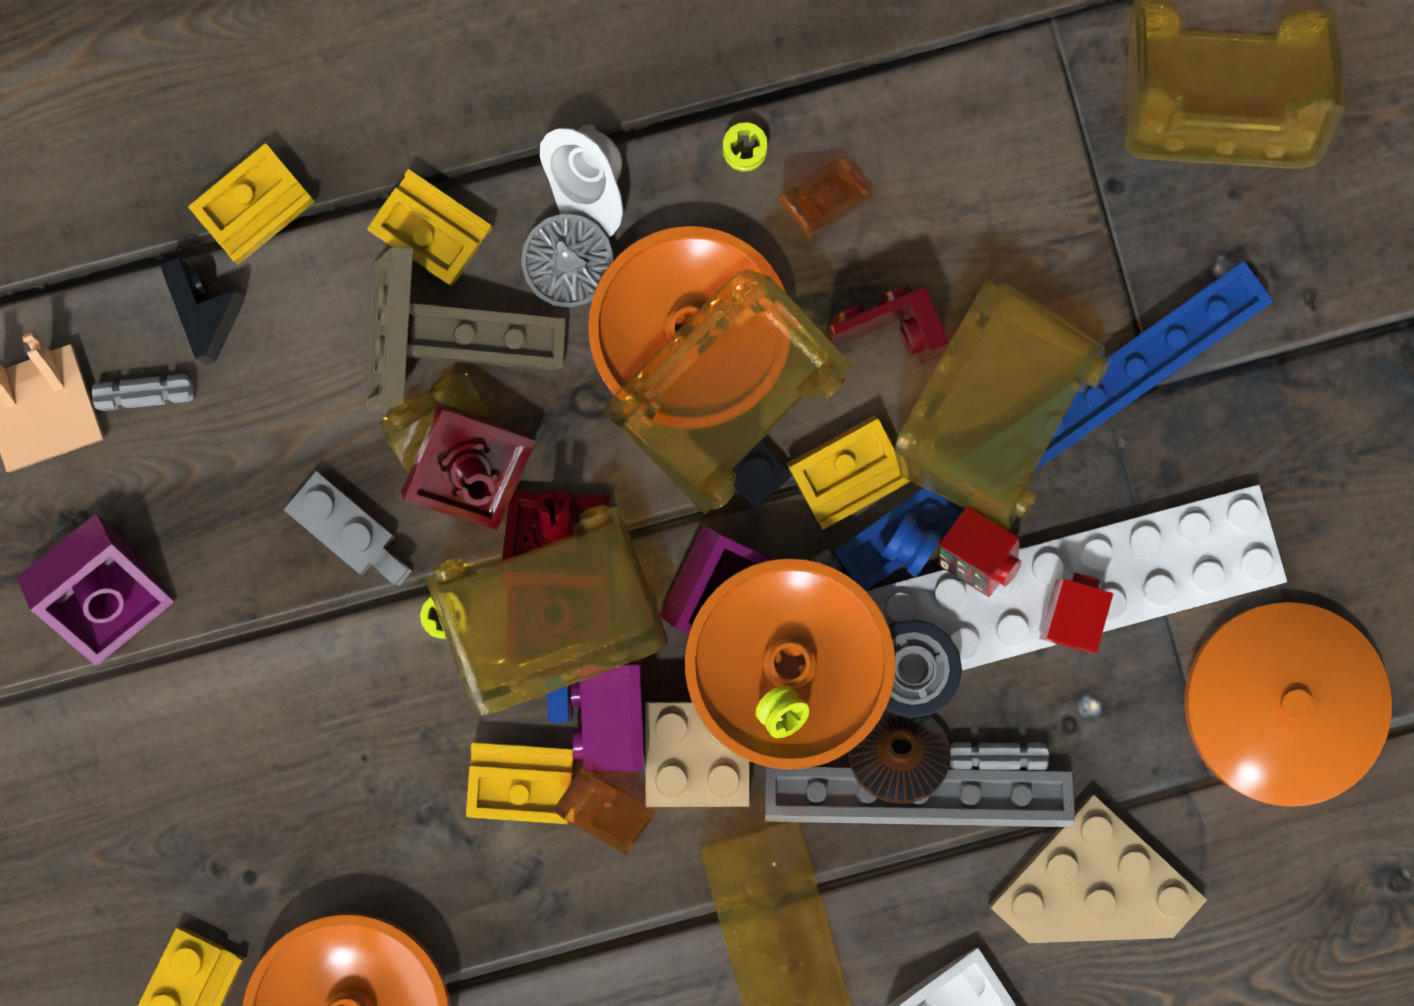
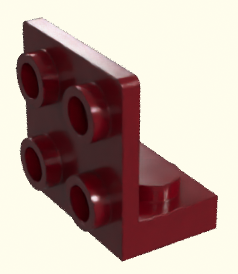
M904 285L881 296L883 301L877 307L865 311L863 305L860 304L834 316L835 322L829 327L825 339L828 348L831 349L903 319V327L899 328L902 342L909 356L917 354L921 364L941 357L950 344L926 287L912 291L910 285Z

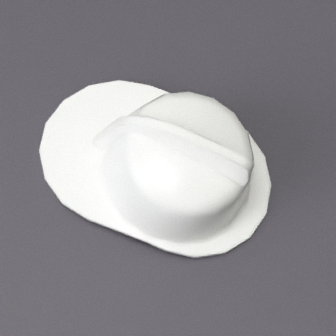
M593 124L584 125L578 130L557 128L548 132L540 143V159L560 213L584 216L597 223L608 237L613 236L621 226L624 212L621 194L617 185L622 168V159L618 148L604 133L597 131Z

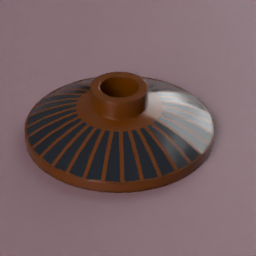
M885 710L873 730L862 742L848 752V758L855 779L869 794L885 802L907 804L928 797L940 787L949 770L951 752L945 732L931 716L909 718L892 714ZM896 741H903L909 745L910 751L906 754H898L892 749L891 745Z

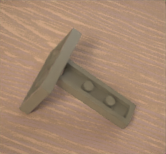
M391 247L374 262L365 411L387 412L404 403L406 357L556 371L563 369L565 318L410 303L413 249ZM410 316L412 317L410 344H407L408 322Z

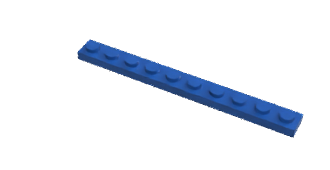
M1245 261L1241 262L836 549L833 554L839 560L848 576L867 591L903 565L897 559L887 560L881 556V553L907 512L917 517L918 525L927 530L935 528L943 533V537L967 506L977 512L1274 301Z

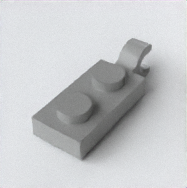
M317 471L284 509L285 512L360 575H364L373 565L390 582L401 586L413 572L386 549L396 537Z

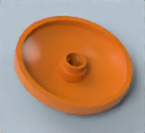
M698 226L674 227L639 239L626 248L609 265L595 290L591 302L588 324L589 342L593 359L604 383L626 408L639 417L663 427L677 430H704L730 423L742 417L756 407L772 390L784 369L789 354L792 337V317L789 300L778 275L768 261L752 246L729 233L717 229Z
M778 559L759 563L738 572L722 583L708 597L699 610L689 633L685 654V675L691 701L697 714L711 734L723 746L745 760L761 766L785 770L805 769L826 764L841 757L862 742L873 730L885 711L891 696L895 677V651L891 633L882 612L875 601L858 583L840 571L821 563L800 559ZM789 685L797 691L799 698L808 705L810 709L809 716L802 727L792 735L785 738H775L769 734L766 725L758 720L755 714L756 707L769 691L779 686Z
M1283 602L1265 604L1242 611L1221 624L1206 639L1196 654L1189 670L1185 687L1184 709L1193 745L1205 765L1219 780L1248 798L1267 804L1295 807L1316 804L1334 798L1351 788L1366 775L1376 762L1386 742L1392 717V697L1388 676L1378 653L1369 640L1356 627L1339 615L1326 609L1303 603Z
M338 913L306 922L278 940L266 952L255 968L246 988L242 1006H451L447 984L440 967L428 949L414 935L399 925L381 917L361 913Z

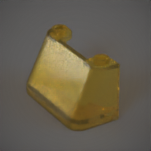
M1134 0L1129 25L1124 116L1125 149L1130 155L1149 160L1302 169L1314 166L1324 158L1346 107L1336 12L1317 10L1297 11L1282 21L1276 36L1180 30V12L1173 4L1161 0Z
M747 269L739 272L725 283L615 393L604 407L602 413L690 502L706 515L711 509L716 510L725 505L734 495L736 488L733 484L737 475L732 469L803 397L815 399L820 396L822 399H827L834 395L844 384V375L853 366L770 276Z
M990 277L979 291L899 434L895 446V456L901 477L964 508L969 506L994 523L1010 530L1016 517L1025 519L1035 502L1037 491L1031 489L1033 472L1078 392H1085L1088 386L1097 388L1101 383L1109 366V360L1105 359L1104 346L1010 284Z
M601 505L586 510L579 516L581 521L574 526L573 531L575 535L480 570H477L474 564H463L462 559H452L436 566L433 569V574L426 576V583L474 714L486 715L507 709L656 653L668 643L665 628L619 505L610 509L607 505Z

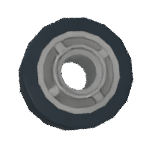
M915 619L892 623L888 627L895 651V677L891 696L885 710L892 714L909 718L932 715L946 706L959 688L962 674L959 650L951 637L933 623ZM912 653L922 659L925 671L919 681L910 684L901 679L898 673V665L902 657Z

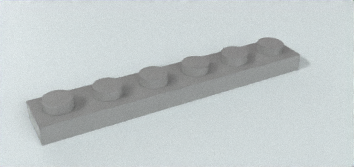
M766 767L765 822L1072 827L1075 822L1072 772L948 770L943 783L928 797L913 803L896 804L885 802L869 794L857 782L851 768L811 767L785 770Z

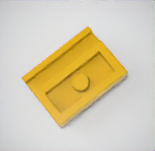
M265 143L191 203L188 208L226 251L233 262L239 265L315 203V201Z
M408 169L404 175L405 178L398 188L395 187L367 229L391 247L413 249L412 261L452 288L479 250L482 241L487 234H490L493 228L488 222Z
M875 415L786 463L817 524L822 530L911 482L880 420Z
M472 742L466 817L568 824L573 775V749Z
M180 925L176 927L138 1006H223L247 957L240 954L237 955L227 950L226 947Z

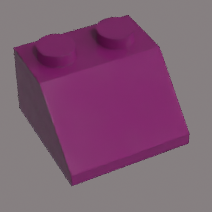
M97 513L16 577L29 609L95 666L100 664L174 603L172 596L131 545Z
M703 525L659 616L675 629L689 634L699 610L708 597L722 583L748 567L775 559Z
M643 664L580 667V677L571 678L572 708H581L582 728L573 729L574 759H583L584 771H644L645 704Z

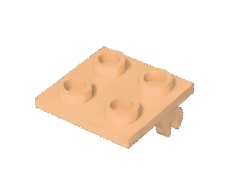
M34 330L22 335L23 341L28 343L31 351L27 352L30 360L7 368L0 365V454L6 472L9 473L105 440L74 345L70 344L51 351L41 342Z

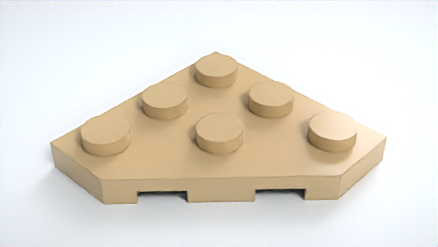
M1090 794L1074 811L1075 822L1073 826L1060 827L988 905L1028 943L1174 938L1205 904L1207 899L1095 795Z

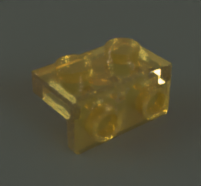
M463 372L458 376L448 375L441 378L432 385L430 392L414 401L405 400L403 404L389 410L386 417L380 421L387 442L408 474L439 402L495 421L467 372ZM481 437L474 438L472 441H481L483 444L484 439ZM447 452L439 454L437 460L441 462L442 456L446 455Z

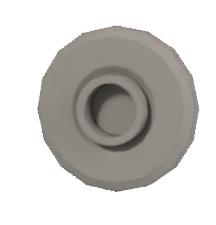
M563 213L546 218L531 230L523 245L521 266L526 283L537 297L553 306L573 308L592 301L595 290L603 274L615 260V255L609 237L597 223L581 215Z

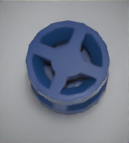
M907 512L884 547L881 556L889 561L897 559L905 564L908 573L916 577L933 553L943 533L935 528L928 530L918 525L917 517Z

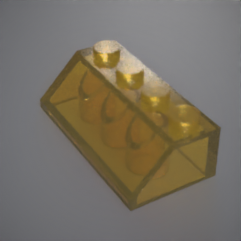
M776 822L700 844L699 850L743 1006H851L799 822Z

